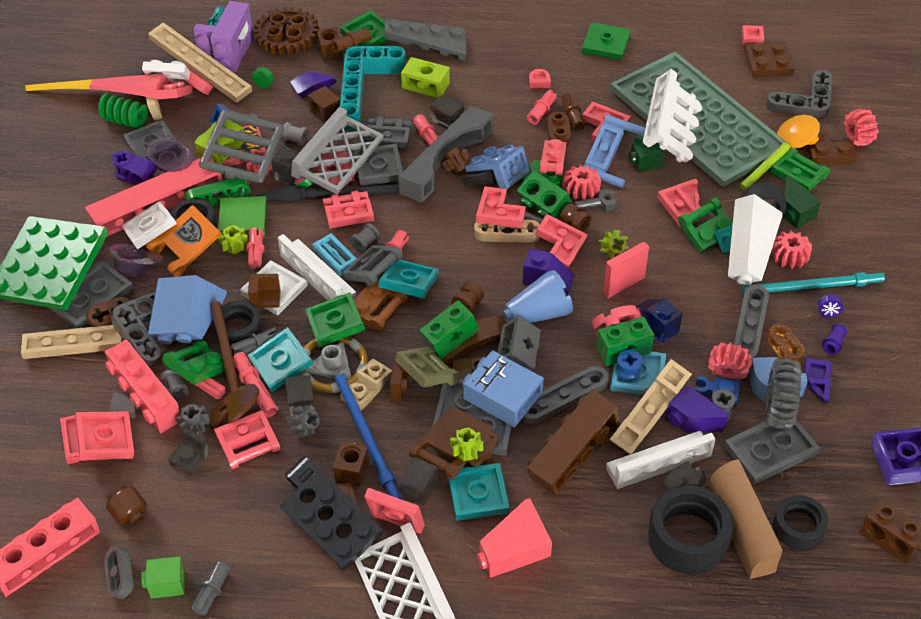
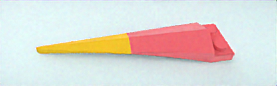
M163 74L25 85L26 91L91 89L128 93L154 99L178 98L193 93L192 85H184V81L172 83Z

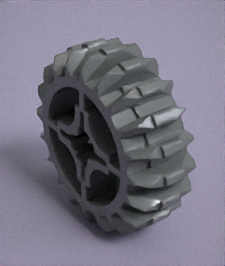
M776 358L772 363L765 399V420L768 426L779 429L791 428L796 421L802 379L801 366L798 361L789 358Z

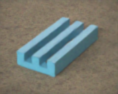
M332 233L312 244L313 250L339 276L343 275V271L357 260ZM328 241L348 260L347 262L327 243Z

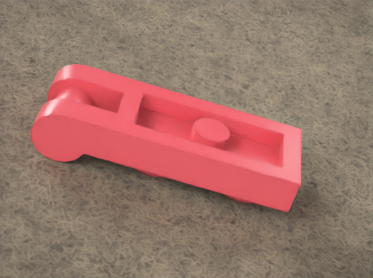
M558 139L545 140L540 173L556 172L555 175H562L567 142H562Z

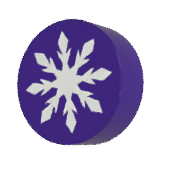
M833 294L821 297L818 301L820 315L827 318L840 315L843 311L842 299Z

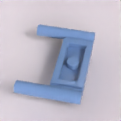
M606 115L583 167L586 168L590 165L591 170H597L601 181L623 188L625 180L608 174L607 170L624 135V130L644 137L645 127Z

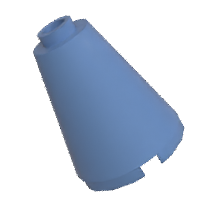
M555 270L547 271L507 302L505 310H503L506 322L517 316H521L528 322L534 323L571 314L573 312L572 299L570 295L566 296L564 292L566 285L560 275Z

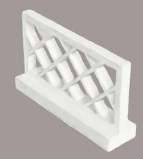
M410 522L400 527L401 532L370 546L355 561L380 619H402L400 616L405 605L417 609L414 619H420L423 611L434 614L436 619H455ZM399 542L402 543L403 550L399 557L387 554L390 546ZM371 555L379 558L374 570L363 567L361 560ZM384 560L396 563L392 575L380 572ZM402 565L414 569L410 580L397 577ZM377 577L389 580L384 592L373 589ZM394 582L407 586L402 598L390 595ZM412 587L424 591L420 603L407 600ZM387 600L399 603L394 616L383 613ZM427 600L431 607L426 606Z

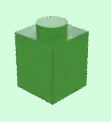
M181 557L147 560L146 571H142V586L148 589L150 598L185 595V569Z

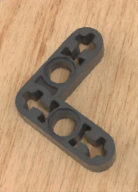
M825 70L814 72L810 96L771 92L768 95L766 107L770 111L777 113L810 115L814 118L826 117L831 101V73ZM816 92H821L825 95H818ZM794 103H799V104H801V105H803V106L798 107V106H795V105H793V104H794Z
M156 291L118 305L114 308L111 316V322L123 341L128 340L148 367L157 364L161 353L159 346L152 336L148 335V330L143 324L151 320ZM146 305L151 311L143 313L138 309V306ZM138 332L142 335V338L139 340L132 339L129 333ZM146 351L147 354H153V356L150 357V355H144V352Z

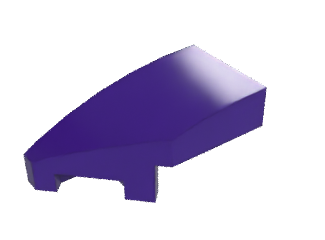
M308 71L290 82L302 99L318 87L326 86L329 88L337 81L333 76Z
M806 358L804 373H806L807 377L806 387L821 401L828 403L832 362Z

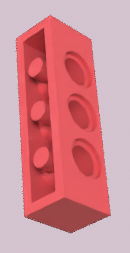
M78 497L70 503L64 504L58 511L40 520L34 527L16 536L10 543L0 549V591L5 597L101 533L95 517Z

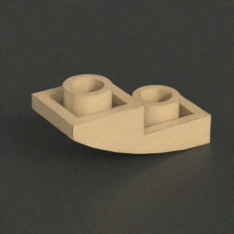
M372 359L357 372L358 381L349 385L361 411L373 400L392 375L393 370L375 359ZM341 393L340 400H342L343 402H345V400H344V398H343V396H342V393Z

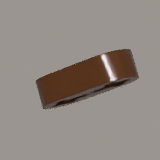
M118 297L92 306L86 312L85 319L87 324L91 327L112 324L111 310L117 307L118 303L121 305L129 302V300L124 297ZM95 311L98 314L106 312L107 314L106 316L100 319V322L98 321V319L93 320L92 316L95 314Z

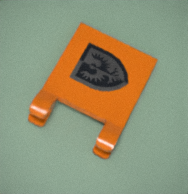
M194 205L176 220L177 224L146 244V248L153 255H158L166 244L180 258L170 263L167 267L174 277H181L187 266L222 235Z

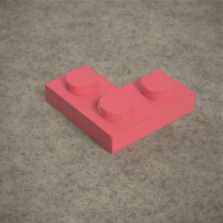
M592 102L583 113L582 118L585 122L598 126L593 132L591 141L595 142L606 115L630 122L631 116Z
M484 187L476 214V223L522 228L526 207L505 204L507 189Z
M548 214L541 222L535 234L555 244L550 253H553L568 269L588 234Z

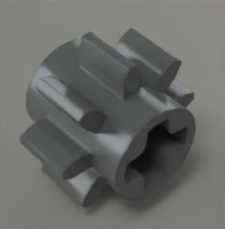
M194 403L184 408L182 407V416L176 417L181 432L183 434L188 432L193 437L206 432L205 424L210 423V418L205 407L199 408Z
M310 405L292 408L293 414L287 417L289 430L297 433L298 438L316 434L314 428L320 425L317 412L310 409Z

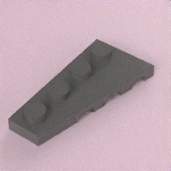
M385 18L384 38L407 45L415 43L424 50L433 48L439 50L442 55L448 56L450 53L459 56V60L465 61V28Z

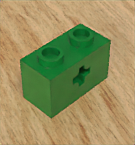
M459 300L420 329L426 345L434 350L440 360L479 331L474 315Z
M643 316L598 329L596 349L605 366L617 363L619 353L624 350H634L641 356L650 354L654 333Z

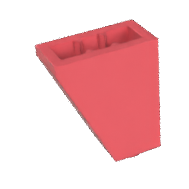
M530 498L524 500L480 541V553H477V560L482 570L486 568L490 578L551 556L552 541Z

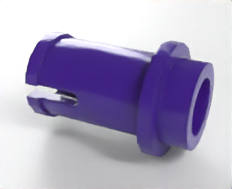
M834 324L828 337L824 338L822 342L823 350L826 353L833 355L840 352L842 349L841 343L847 334L845 326L842 324H836V326Z

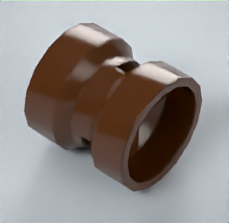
M574 203L568 204L559 217L560 221L582 232L588 228L592 219L590 214L585 211L581 212L580 208Z
M468 281L461 287V292L456 293L451 299L452 304L459 300L472 312L475 309V304L480 303L484 298V292L479 285Z

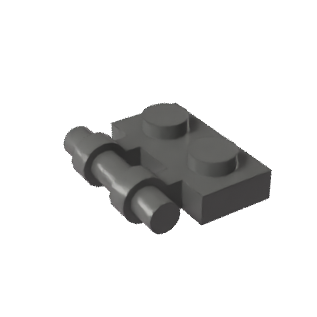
M384 116L369 118L367 127L384 135L383 140L378 146L397 144V148L408 149L410 129H412L411 120H404V118L397 117V119H385ZM370 136L364 137V143L375 140Z

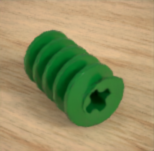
M105 93L99 101V116L105 121L134 129L141 128L146 122L148 115L146 104L141 106L138 101L133 102L131 99L118 98V96H111L109 93Z

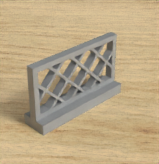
M339 107L293 159L291 176L297 179L303 176L338 195L381 143L384 135L346 116L347 110ZM349 125L355 128L356 132L345 133L344 128ZM370 136L375 140L364 143L362 137ZM358 137L360 142L349 144L347 139ZM343 139L345 145L333 146L332 142L334 140ZM362 149V155L352 156L351 150ZM347 151L348 157L337 158L336 152ZM332 153L333 159L322 160L321 155ZM351 163L352 168L341 170L339 164ZM335 165L337 171L325 172L324 166ZM313 167H320L321 173L314 174L308 170ZM339 177L340 182L336 186L329 182L327 178Z

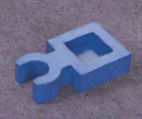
M697 376L696 385L703 386V388L695 387V390L704 397L707 395L713 396V393L720 389L729 390L735 396L733 407H736L741 381L715 377V381L711 382L704 376Z

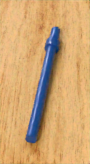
M338 374L335 377V381L363 441L368 447L370 456L379 473L378 479L382 488H385L390 496L403 500L396 486L397 480L393 471H389L344 374Z

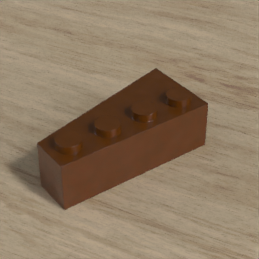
M593 389L587 396L583 395L576 405L577 408L571 415L567 414L563 418L558 431L548 436L543 449L539 453H535L528 462L527 470L530 478L554 495L576 474L579 463H587L592 456L594 447L596 445L602 447L608 441V433L611 430L616 432L620 427L617 405Z

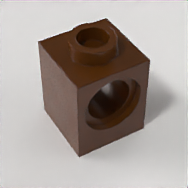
M338 28L317 30L322 60L329 61L343 58L342 51L335 53L331 48V41L340 38Z
M326 86L308 95L310 111L324 124L340 107L341 99Z
M342 441L333 466L335 482L343 484L351 482L353 486H361L369 462L367 446L356 442L348 443Z

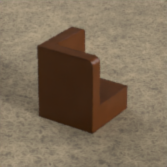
M249 274V302L256 308H278L281 296L279 275Z

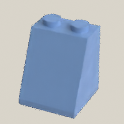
M196 275L159 278L148 335L157 338V342L162 344H172V341L191 343V340L202 339L213 320L210 304L215 301H219L222 304L227 291Z

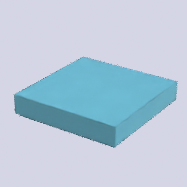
M651 351L650 354L641 356V375L632 382L621 380L616 374L617 363L614 364L610 391L643 395L645 390L654 383L664 369L666 353Z

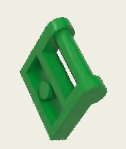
M791 148L772 165L770 173L785 180V177L790 176L810 192L821 180L827 178L831 169L825 165L820 166L800 155L798 150Z
M716 197L708 200L706 205L678 217L680 227L699 253L718 243L715 235L717 230L727 228L733 224L722 209L720 200ZM710 212L715 216L696 228L692 225V222Z
M198 340L190 347L177 352L170 351L163 355V362L168 368L194 385L225 372L222 356L209 349L204 340ZM197 355V357H194V358L189 359V360H187V361H184V362L181 361V360H184V359L189 358V357H191V356Z

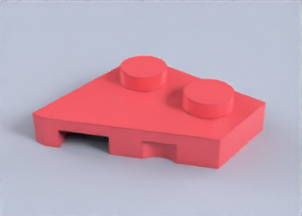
M696 178L658 191L657 198L679 227V216L689 214L700 208L699 193L697 191L698 181Z

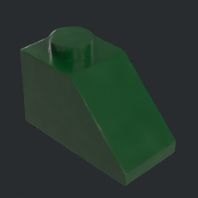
M637 135L632 141L631 152L628 154L630 164L635 166L638 173L663 168L665 151L659 147L660 144L655 143L648 147L642 143L644 137Z
M790 176L785 177L782 191L786 210L782 217L798 229L817 218L821 201Z

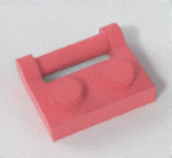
M263 410L214 429L231 470L239 467L240 463L270 451L274 453L281 450ZM261 439H267V442L247 449L245 451H242L238 454H234L233 452L236 449H239Z

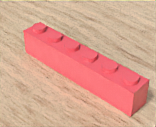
M201 158L86 206L85 210L90 225L105 227L109 232L108 237L123 230L121 227L123 224L158 201L167 210H170L185 201L184 194L188 190L223 181L222 174L201 169L199 167Z

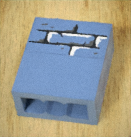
M492 350L486 358L483 357L479 361L477 369L465 377L462 383L463 399L515 428L542 395L544 378Z

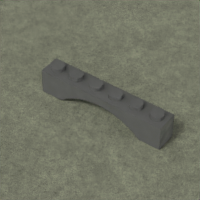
M474 106L469 107L453 124H450L442 135H439L417 159L413 160L407 169L400 173L398 176L399 194L422 203L434 191V175L437 168L446 159L444 154L457 146L459 149L470 145L482 143L493 132V114Z

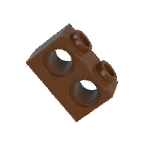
M880 498L866 515L859 533L905 564H908L921 547V524Z

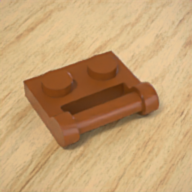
M377 280L373 286L367 285L354 299L363 324L374 330L381 331L386 325V320L398 306L408 300V295L380 288L379 281ZM391 299L378 316H374L387 300Z

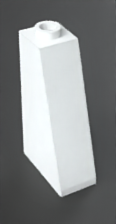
M755 194L735 199L728 277L737 281L740 285H751L753 282L762 280L782 218L781 211Z

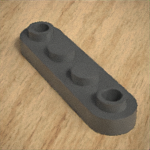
M751 285L745 290L734 345L740 344L741 348L748 349L752 358H757L769 299L768 290L760 285Z
M591 366L543 390L542 395L521 420L527 424H538L577 404L579 399L583 395L587 396L592 389L597 393L603 391L608 384L607 371L599 366Z

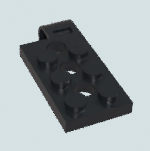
M305 456L301 457L284 474L296 490L279 507L344 571L384 533L383 529ZM313 492L316 494L315 499L311 503L302 502V498L306 493ZM324 510H333L334 513L331 519L326 521L320 519V514ZM348 526L352 528V532L347 538L338 537V532L342 527Z

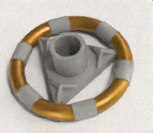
M349 336L333 343L338 344L324 347L322 355L313 361L314 364L301 372L299 376L309 388L324 393L341 392L337 383L325 384L318 382L309 373L335 379L338 374H344L350 385L358 381L357 372L369 362L364 346ZM316 338L303 347L308 356H310L314 349L319 347ZM344 344L354 350L360 359V364L352 377Z

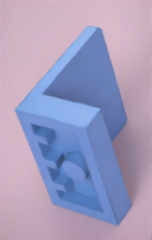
M507 145L501 149L489 147L483 151L484 153L481 156L471 159V163L465 167L466 172L493 169L498 186L501 189H508L531 171L523 146L514 147L513 145Z

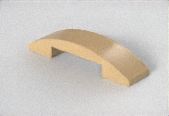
M670 359L645 395L611 437L610 441L631 455L668 408V403L679 393L692 374Z

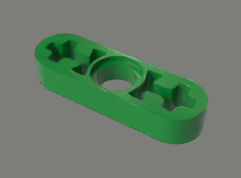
M235 178L234 180L228 179L192 188L184 194V199L186 201L197 198L208 202L213 207L220 205V198L247 197L251 190L247 180ZM217 191L223 192L220 196H212Z

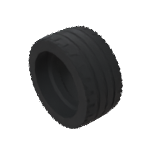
M693 485L675 487L660 496L651 511L648 525L649 545L655 557L667 568L683 574H700L716 567L726 555L733 534V519L727 504L712 491ZM693 514L707 521L713 527L717 537L711 543L705 545H685L671 537L663 523L675 515Z

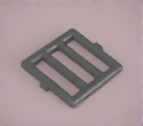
M222 110L201 157L199 167L225 174V178L234 180L236 177L256 183H263L283 134L284 126L280 123L260 119L259 115L250 113L248 116ZM228 119L274 132L271 139L224 127ZM220 136L266 147L267 150L265 155L261 156L217 145ZM213 153L260 164L258 173L210 162Z

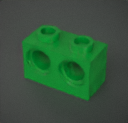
M534 170L517 190L521 198V204L528 209L532 207L537 210V214L543 219L548 214L559 220L563 209L568 204L573 203L568 192ZM551 202H556L554 205L548 206Z

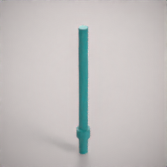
M858 272L851 276L755 285L763 286L769 293L846 285L861 287L866 286L868 283L884 282L885 276L884 273L866 274L865 272ZM751 285L742 286L743 295L745 294L746 288Z

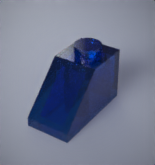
M647 299L636 306V309L639 308L641 316H644L654 333V337L661 344L680 331L683 313L667 299Z

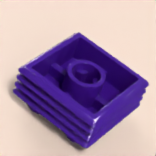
M921 427L875 432L871 445L885 483L887 485L920 482Z

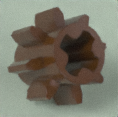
M457 146L444 154L446 160L442 164L447 172L453 169L456 174L468 165L467 160L470 158V155L465 148L460 151Z

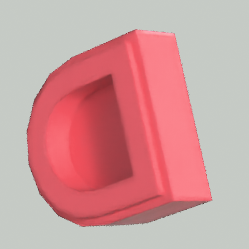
M543 69L531 71L529 74L530 89L551 88L550 74Z

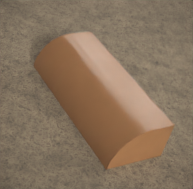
M739 459L731 461L713 473L709 481L708 490L717 494L730 509L733 519L731 540L749 579L775 573L783 550Z

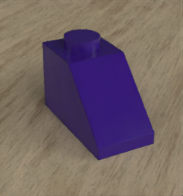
M530 248L523 265V284L531 285L547 271L555 270L566 285V288H564L565 294H569L574 273L553 253Z
M687 385L668 403L666 418L672 425L681 428L685 432H722L726 428L729 414Z

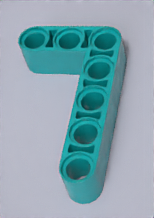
M352 46L346 49L340 107L347 110L346 116L361 123L364 74H401L406 66L405 50L402 47ZM347 125L344 130L355 131V128Z

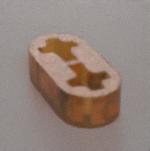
M779 323L772 325L768 333V342L780 359L789 358L801 364L805 354V349L788 326Z

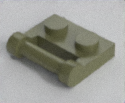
M430 347L401 351L396 354L395 361L422 387H431L443 383L453 386L460 380V374L455 369H450L441 361Z

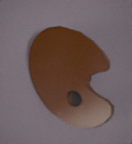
M247 384L228 394L211 412L209 425L215 428L227 416L230 423L245 417L246 412L258 398L259 388L255 384Z

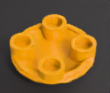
M810 115L794 116L780 126L777 135L790 144V149L813 145L819 140L820 124L816 118Z

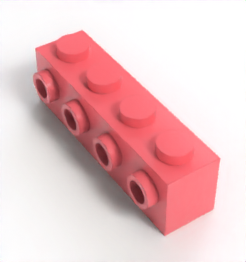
M127 339L104 351L107 358L105 366L112 376L115 375L121 389L130 394L131 401L136 408H141L143 416L149 424H153L160 434L178 424L176 417L181 416L178 403Z

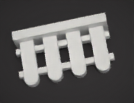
M670 69L656 79L642 143L648 147L659 143V147L662 150L667 149L674 154L677 161L687 162L693 158V153L686 145L690 146L696 142V137L690 130L699 126V121L693 114L700 112L702 106L695 99L696 96L693 93L689 94L680 87V83L676 81L677 73Z

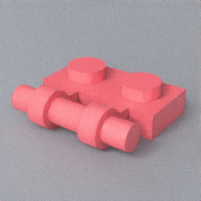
M351 191V194L341 196L333 194L329 198L322 199L329 229L374 221V214L367 191Z

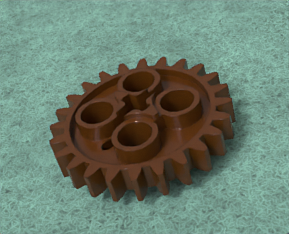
M283 7L282 11L275 8L274 13L268 11V16L262 14V19H257V24H254L255 43L259 45V48H264V52L271 50V55H274L276 52H279V56H282L283 53L290 56L291 52L298 55L299 50L306 52L305 47L312 48V43H317L318 20L314 19L313 14L309 15V11L302 13V8H299L297 11L294 10V7H291L290 10Z

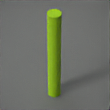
M784 142L740 184V187L745 191L752 186L790 149V145Z

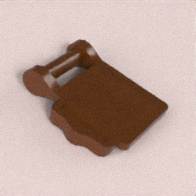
M451 406L424 437L412 445L409 456L416 460L418 458L444 471L448 478L454 480L467 462L478 467L484 460L491 458L493 449L498 445L499 437L493 433L492 426ZM470 428L476 433H481L483 451H477V459L463 461L458 456H453L450 438H456V430ZM427 446H430L455 461L449 463L425 449Z

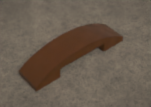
M492 316L477 320L476 323L479 331L441 361L450 367L453 365V359H457V357L494 340L499 343L502 327L507 323L504 316Z

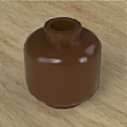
M121 485L107 496L106 509L119 525L131 524V526H134L144 519L145 515L143 513L147 508V502L134 486L126 487Z

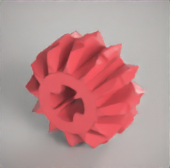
M860 108L845 115L846 121L843 122L845 126L844 132L847 134V140L852 141L853 145L865 146L877 139L876 134L879 133L877 129L878 123L875 121L876 116L872 115L871 110Z
M580 164L578 168L572 166L569 171H566L563 188L570 197L573 196L574 201L576 199H591L598 195L601 179L596 169L591 170L590 165L585 168Z
M792 230L788 234L781 232L779 236L775 237L771 256L774 257V263H781L782 268L784 266H789L791 270L795 266L801 268L810 260L812 244L809 243L808 237H801V232L798 234H794Z
M721 342L719 346L713 347L708 361V368L712 370L713 375L740 381L741 378H747L750 372L752 356L749 354V350L741 348L740 344L736 346L731 342L729 344Z

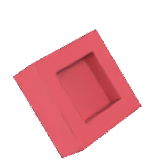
M742 26V45L764 43L763 26Z

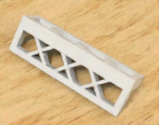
M284 234L278 237L280 256L323 297L331 300L351 292L353 299L356 298V291L299 239L291 242Z
M698 431L608 462L606 470L616 488L620 489L711 457L715 437L712 433L703 436L702 432Z

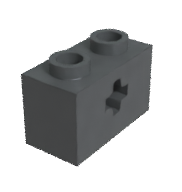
M521 316L515 317L502 327L498 353L532 371L536 366L541 330Z

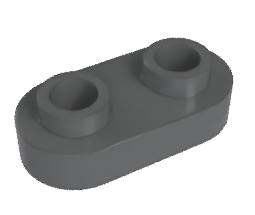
M114 545L107 551L104 559L107 593L110 597L124 599L134 588L131 557L127 548Z

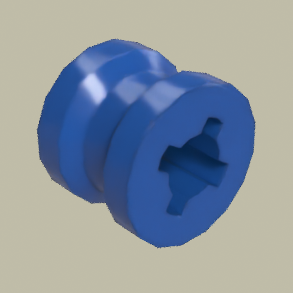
M624 350L619 353L616 374L621 380L632 382L639 378L642 366L641 355L634 350Z

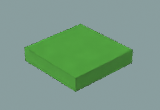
M266 196L220 198L218 230L221 234L224 235L223 229L235 225L240 229L244 228L247 236H249V230L252 228H257V235L260 228L263 231V236H265Z

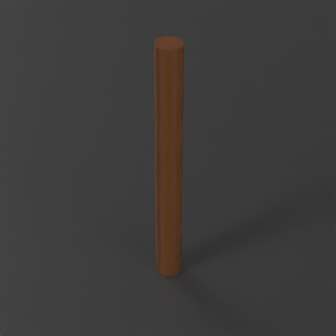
M215 301L210 305L231 393L239 388L221 304L219 301Z

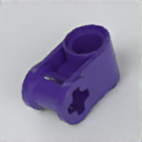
M127 151L115 152L111 157V161L115 166V177L134 185L150 180L157 171L152 161Z

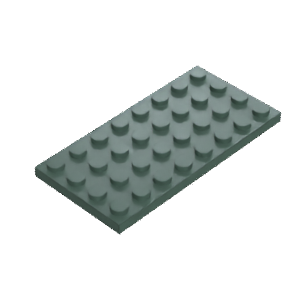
M676 52L611 83L610 90L647 121L656 79L670 69L677 73L676 81L680 83V87L689 94L693 93L696 96L695 99L702 106L700 112L693 114L698 119L699 126L690 130L695 135L696 142L690 146L686 145L693 153L691 160L722 187L756 170L777 148L786 142Z

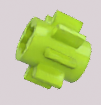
M235 225L223 229L224 235L219 237V243L222 245L223 251H228L231 254L244 251V244L249 243L244 228L240 229Z
M614 230L613 234L605 231V237L602 240H598L602 247L600 252H608L607 258L610 259L614 258L615 255H620L625 249H629L625 241L628 237L620 236V230Z
M470 428L456 430V438H450L453 456H458L463 461L477 459V451H483L481 433H476Z

